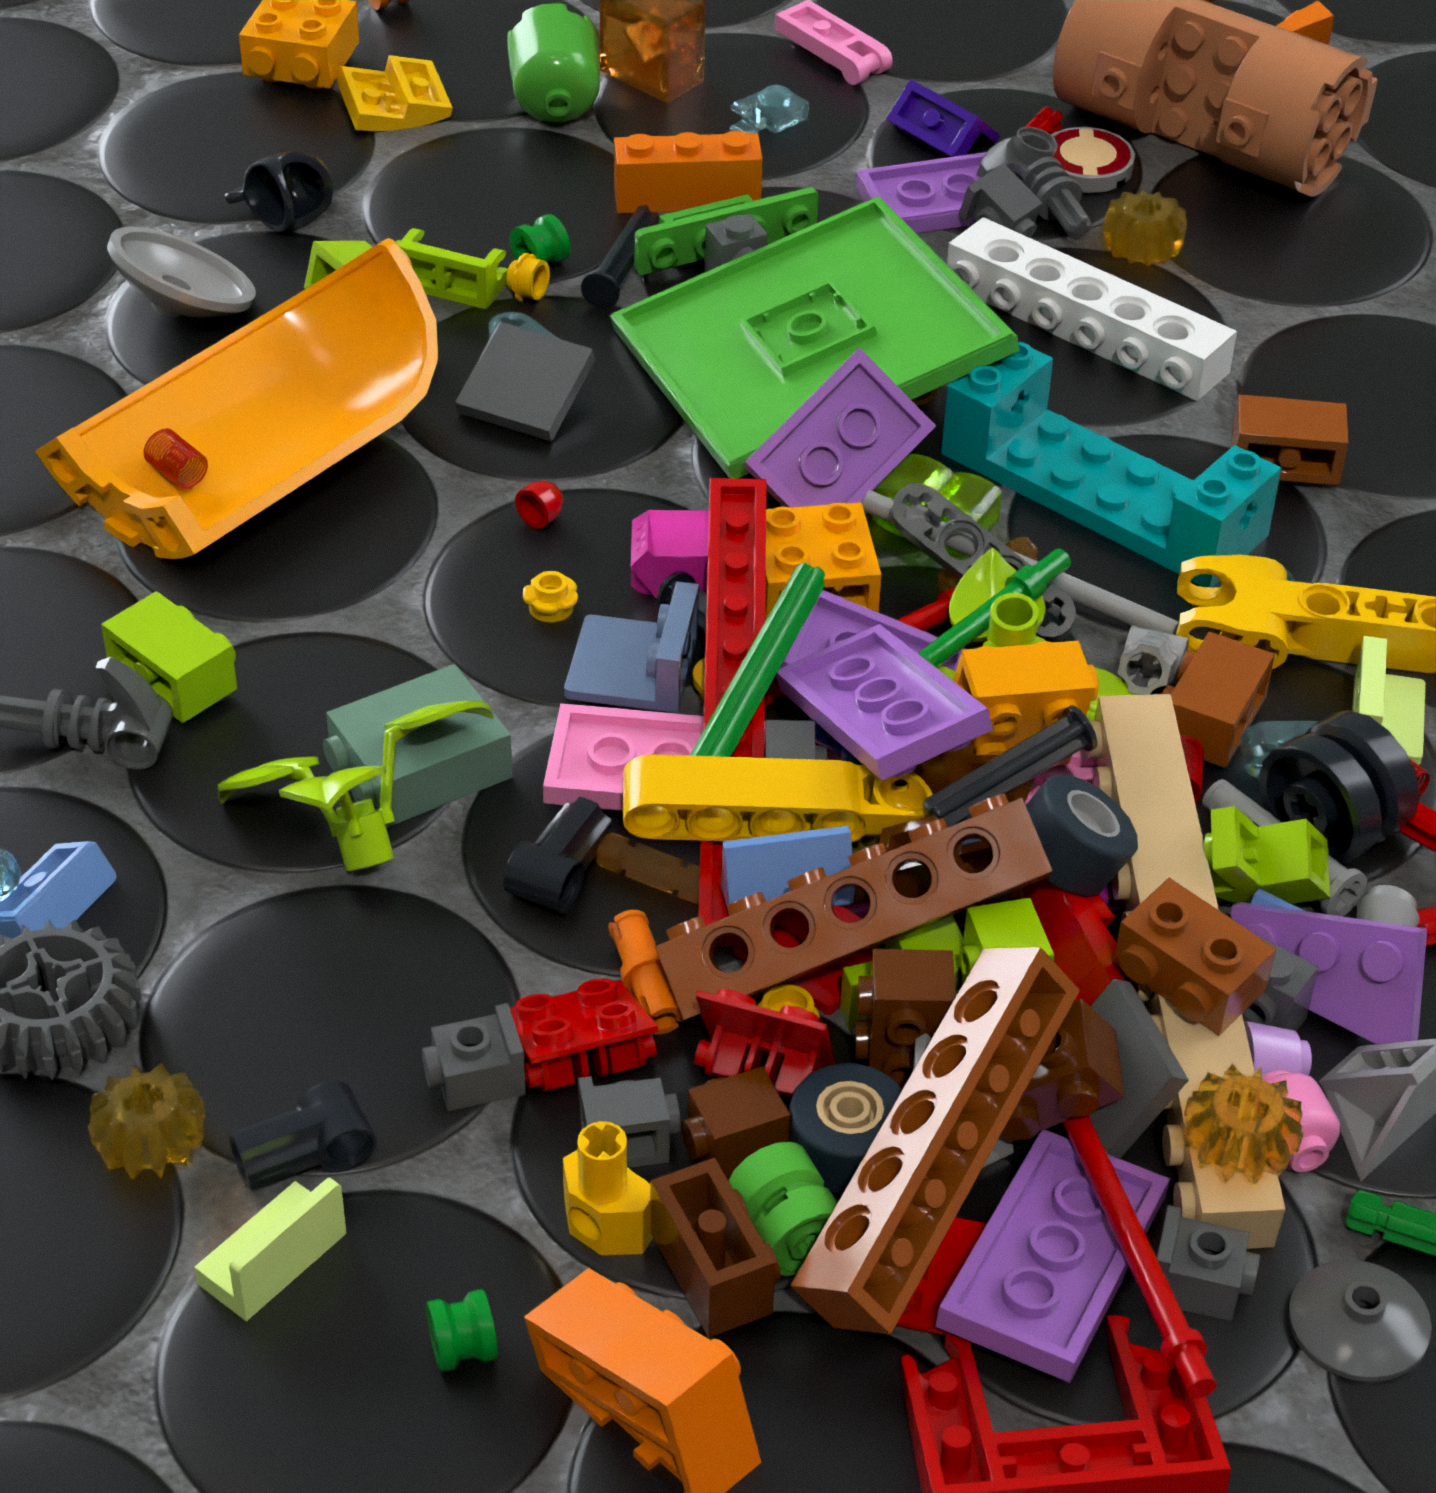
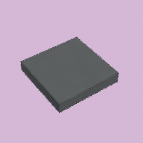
M499 322L455 401L457 411L462 415L552 442L596 360L592 348Z
M1114 978L1090 1007L1116 1030L1124 1098L1098 1108L1089 1117L1107 1154L1120 1159L1185 1086L1189 1079L1131 982Z

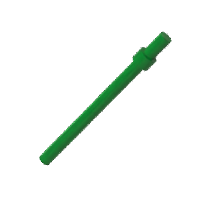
M1058 548L1034 566H1023L1006 579L1005 588L927 645L918 654L938 668L989 629L990 609L995 599L1007 593H1020L1030 597L1033 601L1037 600L1046 592L1047 584L1071 566L1069 555L1064 550ZM826 732L827 736L831 740H833L834 742H838L829 733Z

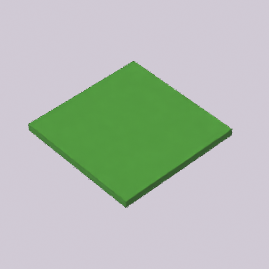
M880 196L609 315L617 335L727 476L734 479L749 474L742 464L859 347L910 400L970 374L971 370L976 367L987 366L1020 351L1017 335Z

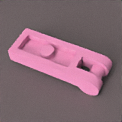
M810 0L775 14V30L817 55L826 63L841 70L843 77L851 85L867 80L870 73L877 75L892 67L893 58L891 52L884 44Z

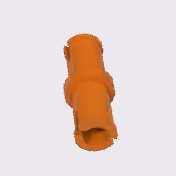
M640 910L624 911L614 917L615 923L610 922L608 925L609 934L614 940L623 964L620 968L621 980L623 985L634 993L636 1000L657 1024L658 1032L652 1034L669 1033L679 1027L677 1021L683 1022L684 1019L655 948L657 945L649 927L648 917Z

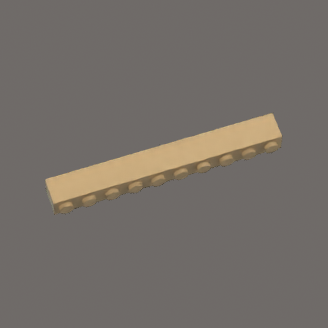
M1171 694L1099 696L1095 719L1090 721L1096 733L1098 745L1097 748L1090 752L1085 751L1088 758H1096L1097 767L1094 768L1093 785L1104 791L1118 803L1130 818L1138 835V850L1111 880L1114 899L1124 900L1126 912L1122 913L1121 921L1168 877L1219 910L1208 860L1205 855L1204 841ZM1131 980V984L1142 1002H1144L1146 1009L1189 1079L1185 1086L1164 1108L1168 1124L1164 1125L1162 1133L1164 1160L1167 1166H1176L1179 1180L1174 1185V1206L1182 1208L1180 1217L1250 1232L1247 1249L1274 1248L1286 1209L1242 1014L1218 1036L1199 1022H1194L1184 1017L1176 1006L1147 986Z

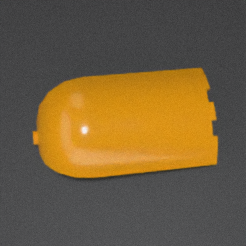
M387 238L284 303L78 426L54 438L35 452L58 484L79 507L89 502L106 518L103 521L104 529L132 548L139 543L146 544L153 548L155 556L159 558L180 559L189 557L402 421L427 395L438 362L436 318L423 286L412 268L410 258L394 240ZM165 428L173 430L207 458V472L196 486L190 489L179 488L145 460L143 453L145 444L149 437L158 430Z

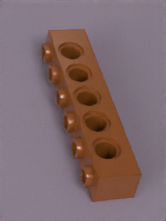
M1005 793L993 796L969 807L972 818L956 825L947 827L944 818L934 820L909 831L908 835L911 840L909 844L887 852L884 843L867 847L847 857L851 867L826 876L823 867L817 868L788 880L787 884L790 892L766 901L763 892H758L727 905L729 917L706 925L703 917L700 916L667 929L669 941L659 944L655 948L683 1019L694 1021L702 1017L695 997L697 990L716 995L719 989H731L753 997L773 987L786 984L964 912L969 907L979 906L1051 877L1052 868L1023 798L1009 803ZM972 838L981 839L991 847L993 859L984 871L968 873L957 866L955 852L957 847L965 840ZM908 863L922 864L928 868L932 875L928 891L917 898L904 897L895 889V875L902 866ZM850 887L861 888L870 897L868 914L862 920L855 923L841 921L836 916L834 910V903L838 894ZM787 912H800L806 916L809 922L807 938L796 947L787 948L781 946L774 934L777 920ZM728 936L741 937L748 947L746 963L734 972H723L717 966L714 958L717 944Z
M1041 947L982 950L790 1285L833 1328L891 1335L1080 990Z

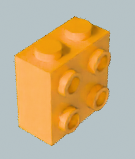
M262 0L239 34L243 75L258 77L267 82L285 81L304 84L306 87L315 89L331 88L339 74L340 66L346 64L359 43L357 2L349 0Z
M862 502L766 509L765 621L795 567L805 562L811 567L819 566L824 571L825 577L823 581L825 587L823 590L879 613L881 571Z
M1079 640L1053 643L1043 641L1029 645L1004 647L983 646L976 649L962 650L953 678L957 685L986 706L989 711L993 730L972 740L970 744L974 755H1000L1062 718L1063 710L1070 705L1079 708L1086 716L1091 701H1095L1098 696L1099 689L1096 669L1092 664H1087ZM1071 756L1055 766L1069 764Z

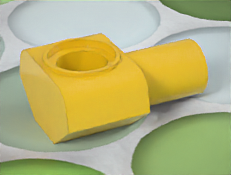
M599 1121L591 1123L584 1127L578 1135L577 1150L563 1158L564 1204L569 1234L600 1255L643 1254L653 1238L651 1234L650 1184L627 1167V1137L625 1132L618 1125L611 1122Z

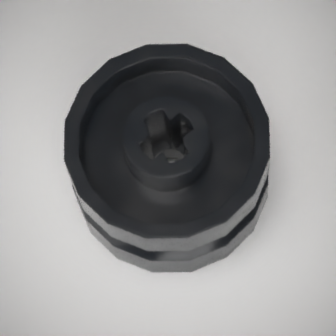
M1351 710L1332 713L1312 725L1303 735L1295 736L1275 748L1262 761L1258 780L1261 800L1265 810L1282 823L1307 819L1327 839L1329 855L1343 866L1348 865L1366 853L1375 843L1383 842L1403 829L1415 817L1420 799L1417 775L1404 748L1388 729L1373 718Z

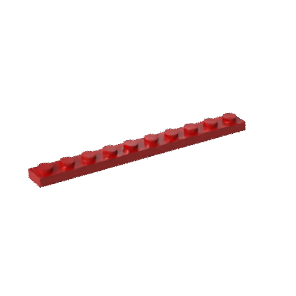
M710 478L704 729L765 622L766 479ZM765 695L731 757L764 758ZM701 841L699 917H703L706 925L729 917L721 887L722 847L725 841ZM728 936L717 944L723 946H747L746 942L739 936Z

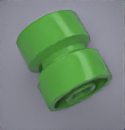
M779 1142L763 1147L745 1158L733 1171L729 1183L743 1197L749 1217L762 1240L767 1241L772 1247L778 1260L781 1275L792 1276L797 1275L835 1209L837 1201L830 1190L824 1187L823 1178L803 1146L794 1142Z

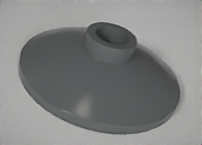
M1340 1260L1320 1265L1300 1279L1292 1292L1289 1302V1326L1295 1341L1302 1351L1323 1369L1349 1380L1382 1382L1400 1377L1412 1370L1422 1360L1430 1342L1432 1331L1431 1319L1422 1297L1401 1276L1373 1263L1357 1260ZM1357 1305L1364 1306V1307H1366V1308H1368V1309L1360 1308V1307L1357 1306Z

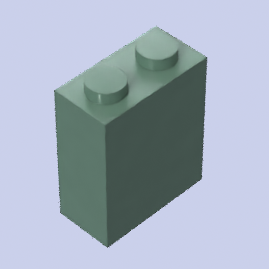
M452 664L326 712L329 738L323 740L325 757L334 772L353 767L382 766L384 725L417 709L434 704L456 701H485L459 668ZM457 712L419 726L398 740L395 746L391 802L395 821L385 824L386 828L513 778L511 734L494 712L493 719L473 713ZM382 774L351 789L356 802L372 799L374 809H379Z

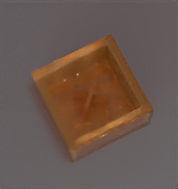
M599 0L600 71L666 103L673 101L704 82L705 0Z

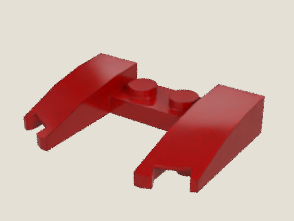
M1118 1315L1107 1316L1105 1329L1126 1419L1124 1421L994 1433L969 1340L952 1333L945 1335V1349L952 1359L923 1374L919 1373L916 1361L909 1354L901 1357L902 1383L922 1493H1228L1231 1467L1207 1397L1199 1399L1190 1397L1178 1370L1172 1369L1166 1364L1161 1351L1129 1343L1127 1336L1130 1318Z

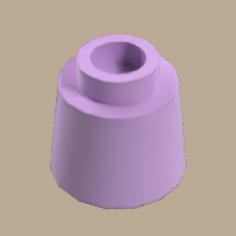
M1244 1021L1256 1079L1278 1070H1286L1292 1073L1297 1072L1309 1076L1312 1062L1310 1045L1306 1040H1300L1296 1031Z

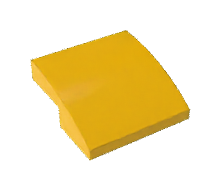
M389 55L385 71L340 66L337 84L355 130L393 131L421 127L448 118L452 114L453 107L436 68L430 60Z

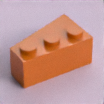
M587 1268L524 1316L540 1371L601 1427L612 1419L615 1420L640 1443L633 1450V1457L649 1471L659 1463L664 1465L683 1483L684 1493H726L762 1463L739 1380L741 1366L733 1351L724 1342L718 1339L709 1340L687 1327L675 1313L669 1310L660 1311L640 1299L626 1284L621 1282L615 1284L590 1268Z

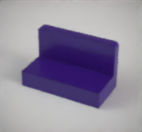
M912 79L909 80L886 117V120L897 128L948 157L967 155L979 135L995 144L1000 137L995 130L978 116Z

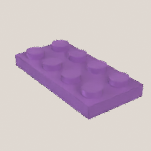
M881 624L786 665L776 673L780 691L882 781L890 777H900L909 774L918 764L944 752L963 749L974 738L993 730L986 706Z
M1042 1130L1039 1133L942 1301L935 1326L1069 1383L1129 1269L1127 1260L1070 1139L1047 1130ZM1108 1155L1145 1234H1147L1165 1199L1170 1179Z

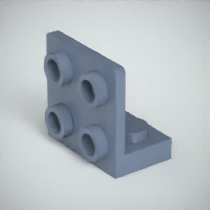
M676 582L670 605H660L657 623L600 615H586L564 685L565 698L679 713L698 638L699 584Z

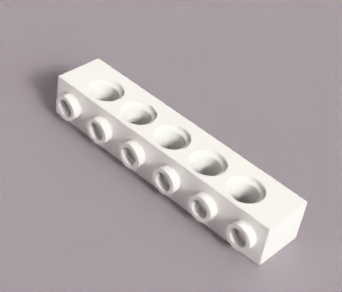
M984 217L949 242L947 265L986 304L1196 401L1230 373L1237 331Z

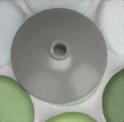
M122 227L113 231L108 241L107 250L116 269L137 293L152 302L151 305L154 309L171 317L184 315L194 318L232 316L250 308L255 298V287L241 270L216 253L184 238L149 228Z

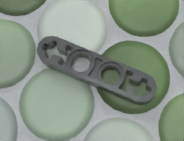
M913 483L898 491L893 500L892 519L896 529L958 580L991 548L996 549L1016 571L1025 565H1030L937 490L926 484ZM922 501L929 503L927 515L939 526L944 516L951 519L941 527L935 541H931L928 538L933 532L931 524L920 517L916 518L913 522L906 519L908 508L905 504L907 502L915 506ZM964 532L976 540L978 549L972 557L959 560L947 553L945 542L954 533ZM1051 581L1047 584L1046 592L1042 595L1045 601V609L1048 610L1054 604L1059 606L1061 611L1058 619L1063 624L1058 626L1050 622L1045 628L1039 626L1036 636L1053 643L1060 642L1069 635L1074 625L1076 609L1069 595Z

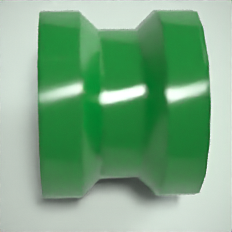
M552 214L539 217L535 220L533 226L522 224L511 230L510 246L516 260L523 253L534 254L536 259L558 264L570 256L571 244L567 231L560 220Z
M483 1289L468 1292L464 1300L448 1304L442 1299L426 1302L428 1328L440 1373L456 1370L459 1363L464 1360L476 1358L483 1364L498 1360L494 1322L488 1299Z

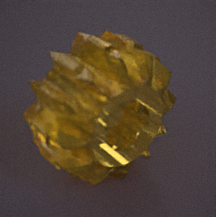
M1143 189L1136 195L1124 192L1120 199L1110 201L1109 209L1106 211L1103 227L1104 245L1112 250V256L1116 258L1126 257L1128 264L1137 261L1143 262L1149 267L1153 261L1161 264L1168 263L1170 257L1179 255L1180 249L1184 244L1187 220L1185 219L1186 210L1178 207L1177 199L1163 198L1161 192L1147 194Z
M161 1062L150 1073H142L133 1064L129 1077L122 1079L108 1076L105 1092L92 1095L90 1106L91 1124L88 1125L91 1144L95 1145L96 1152H101L102 1160L106 1163L109 1170L124 1166L125 1171L134 1180L144 1169H152L162 1178L166 1164L174 1163L187 1166L190 1150L202 1147V1139L205 1135L203 1118L206 1116L204 1101L202 1097H199L198 1090L193 1089L192 1083L188 1080L185 1072L169 1076V1072Z
M1233 1063L1224 1072L1223 1078L1207 1072L1205 1078L1200 1082L1198 1091H1193L1192 1097H1189L1184 1111V1117H1186L1184 1131L1185 1147L1199 1150L1197 1158L1200 1169L1214 1165L1220 1166L1225 1183L1236 1173H1243L1254 1186L1263 1178L1264 1172L1279 1177L1281 1172L1287 1168L1290 1157H1293L1294 1152L1299 1151L1303 1138L1302 1125L1300 1124L1303 1116L1301 1110L1302 1102L1287 1098L1289 1091L1287 1090L1286 1080L1270 1084L1264 1081L1265 1078L1261 1066L1251 1076H1244Z

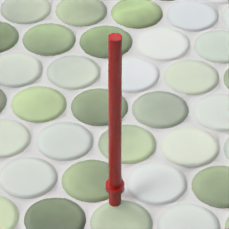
M1089 1115L1075 1117L1062 1122L1164 1340L1161 1345V1353L1166 1364L1170 1368L1178 1370L1190 1397L1199 1399L1210 1395L1216 1389L1217 1383L1204 1358L1207 1353V1345L1202 1334L1198 1330L1190 1328Z

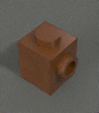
M763 1066L730 1077L715 1078L701 1086L688 1090V1119L681 1121V1134L687 1152L692 1159L701 1158L703 1162L715 1158L726 1178L732 1175L733 1171L745 1158L759 1149L779 1142H789L790 1113Z

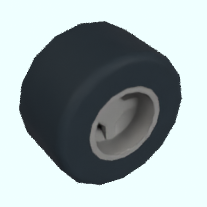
M1067 774L1053 775L1025 805L1053 871L1052 876L1046 878V880L1065 892L1083 897L1099 895L1138 850V835L1130 818L1117 802L1086 780Z

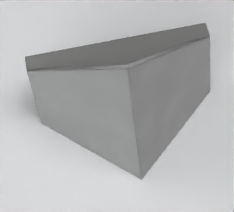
M1436 1039L1358 1046L1319 1080L1330 1105L1339 1119L1340 1132L1360 1182L1436 1113Z

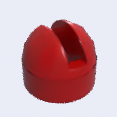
M545 480L530 483L521 489L515 497V505L520 517L529 526L536 529L544 528L553 522L562 510V492L554 483Z

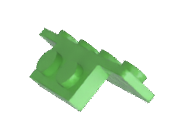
M814 187L755 201L746 194L660 215L659 224L641 228L635 232L634 268L639 275H645L704 260L705 225L725 220L734 215L751 213L768 234L767 244L775 242L817 223L819 194Z

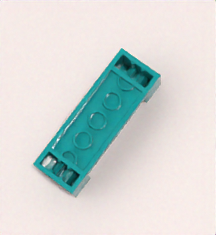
M1018 342L1020 351L987 366L976 367L971 370L970 374L954 380L947 386L942 455L1178 574L1180 573L1182 562L1195 557L1248 555L1269 535L1282 467L1236 445L1231 447L1195 480H1191L1164 467L1150 458H1146L1113 442L1105 436H1101L1068 420L1062 415L1048 410L1053 358L1031 348L1028 344ZM1200 574L1193 577L1191 581L1203 587H1213L1220 579L1211 574Z

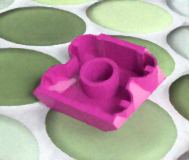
M648 510L632 520L631 586L636 591L642 594L653 595L657 598L660 585L669 575L677 571H685L695 579L696 584H699V589L707 594L709 511Z

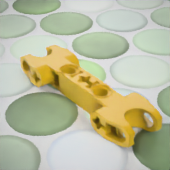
M1241 554L1200 556L1184 561L1181 564L1177 582V594L1188 603L1200 606L1180 613L1176 635L1189 638L1188 650L1197 652L1203 640L1191 636L1189 632L1196 627H1210L1221 630L1219 634L1221 636L1274 653L1272 669L1283 664L1288 654L1302 655L1317 660L1358 664L1363 637L1371 636L1387 639L1386 668L1436 673V597L1329 583L1311 584L1287 581V572L1284 566L1276 560L1266 557ZM1200 574H1211L1219 578L1222 585L1221 587H1199L1192 584L1190 580Z

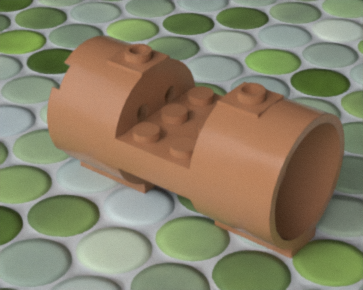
M1075 0L1063 25L1053 65L1054 90L1062 102L1140 132L1155 133L1220 158L1226 165L1311 197L1322 193L1341 171L1342 165L1337 163L1336 160L1343 155L1349 141L1356 142L1362 126L1368 122L1378 79L1373 77L1371 71L1364 69L1368 61L1364 57L1203 0Z

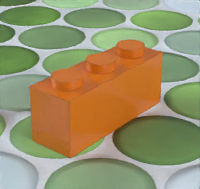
M730 131L725 134L698 135L692 132H684L676 136L633 134L629 137H614V189L617 214L634 213L638 206L648 205L651 212H677L746 194L753 201L761 199L763 159L758 133Z

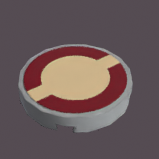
M1091 127L1066 128L1051 134L1058 143L1053 158L1058 160L1069 177L1076 180L1083 193L1107 192L1117 188V182L1124 180L1126 183L1131 178L1135 152L1131 144L1120 135L1104 129Z

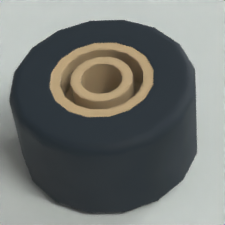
M855 1063L828 1065L808 1074L794 1089L788 1109L790 1113L789 1142L803 1146L823 1178L824 1187L828 1188L831 1193L843 1195L902 1092V1089L893 1078L874 1067Z

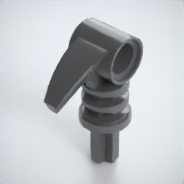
M1022 127L1017 131L1016 136L1006 138L991 147L981 161L976 176L983 177L1004 163L1042 202L1039 214L1043 219L1047 221L1058 220L1068 236L1073 239H1079L1083 233L1091 230L1092 222L1080 206L1082 199L1081 187L1076 180L1069 177L1058 160L1053 158L1058 143L1052 135L1039 128Z
M112 657L98 661L95 669L116 700V703H112L108 698H99L94 708L93 701L89 696L79 695L73 705L71 695L67 690L53 689L47 701L0 695V728L42 733L45 747L53 749L61 748L66 737L70 747L82 749L88 739V745L92 751L102 752L105 748L107 755L115 763L134 770L149 768L156 762L173 718V710L167 700L157 694L150 684L135 670Z

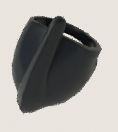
M282 150L259 159L250 165L245 172L244 185L226 193L224 199L229 204L245 200L263 224L274 231L283 232L287 229H297L311 223L329 208L335 189L334 179L326 164L316 155L298 150Z

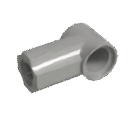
M1132 625L1118 669V675L1124 678L1129 692L1137 695H1150L1153 690L1160 686L1171 685L1175 687L1177 685L1180 665L1188 650L1189 638Z

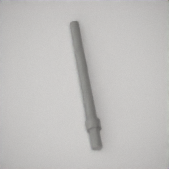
M869 490L862 503L864 512L894 524L892 519L893 499ZM913 504L907 506L908 513L906 519L913 522L916 518L920 517L931 524L933 532L928 538L935 541L941 527L947 522L942 521L939 526L928 517V508L919 504L917 506ZM964 532L952 534L945 542L946 547L969 557H972L978 549L976 540ZM1015 552L1032 566L1038 563L1036 560ZM1064 572L1052 580L1074 602L1130 626L1133 625L1173 635L1179 621Z

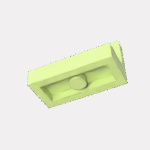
M1364 636L1354 677L1352 711L1368 715L1388 729L1404 748L1408 757L1420 765L1423 757L1426 683L1422 679L1386 674L1387 639Z
M329 1177L310 1192L294 1181L194 1267L197 1284L242 1319L248 1321L346 1234L341 1185Z

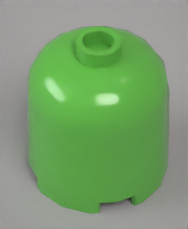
M562 3L541 4L522 13V20L514 26L513 30H509L507 34L512 87L522 110L533 118L551 124L566 123L581 117L593 106L600 90L598 32L591 18L587 15L583 18L579 14L567 11V6Z

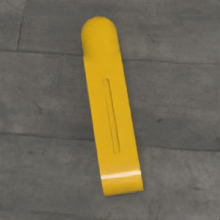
M641 755L631 759L623 769V823L629 833L640 838L697 841H732L849 826L852 843L863 836L881 837L883 828L924 818L925 813L922 803L924 799L932 795V792L926 782L913 771L904 776L890 777L882 781L865 765H856L842 760ZM899 779L908 782L905 786L892 785L894 781Z

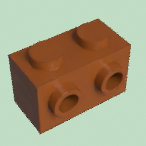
M1239 394L1231 445L1232 447L1236 445L1244 450L1251 451L1259 457L1282 467L1279 480L1340 485L1348 448L1346 404Z
M1212 632L1207 633L1197 652L1191 650L1186 652L1179 668L1177 685L1175 687L1167 685L1162 694H1171L1180 735L1191 736L1202 744L1204 761L1226 768L1266 699L1275 654Z
M1168 877L1121 921L1113 963L1121 968L1132 981L1147 986L1176 1006L1184 1017L1191 1021L1199 1022L1220 1036L1266 990L1277 949Z

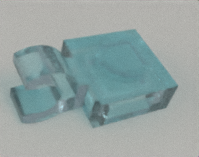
M778 84L768 86L764 90L744 99H739L731 105V111L742 116V119L737 124L730 126V131L757 133L767 128L774 133L780 132L808 119L809 102L792 93L787 87Z

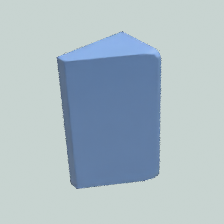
M849 826L723 842L721 887L726 906L758 892H763L766 901L790 892L787 884L788 880L817 868L823 867L826 876H830L851 867L847 859L852 854ZM855 887L846 888L841 891L836 897L834 906L853 903Z
M90 841L59 843L47 851L0 897V935L11 939L16 938L20 935L22 924L30 931L44 929L48 919H50L56 928L64 929L73 920H77L115 882L117 877L116 872L97 843Z

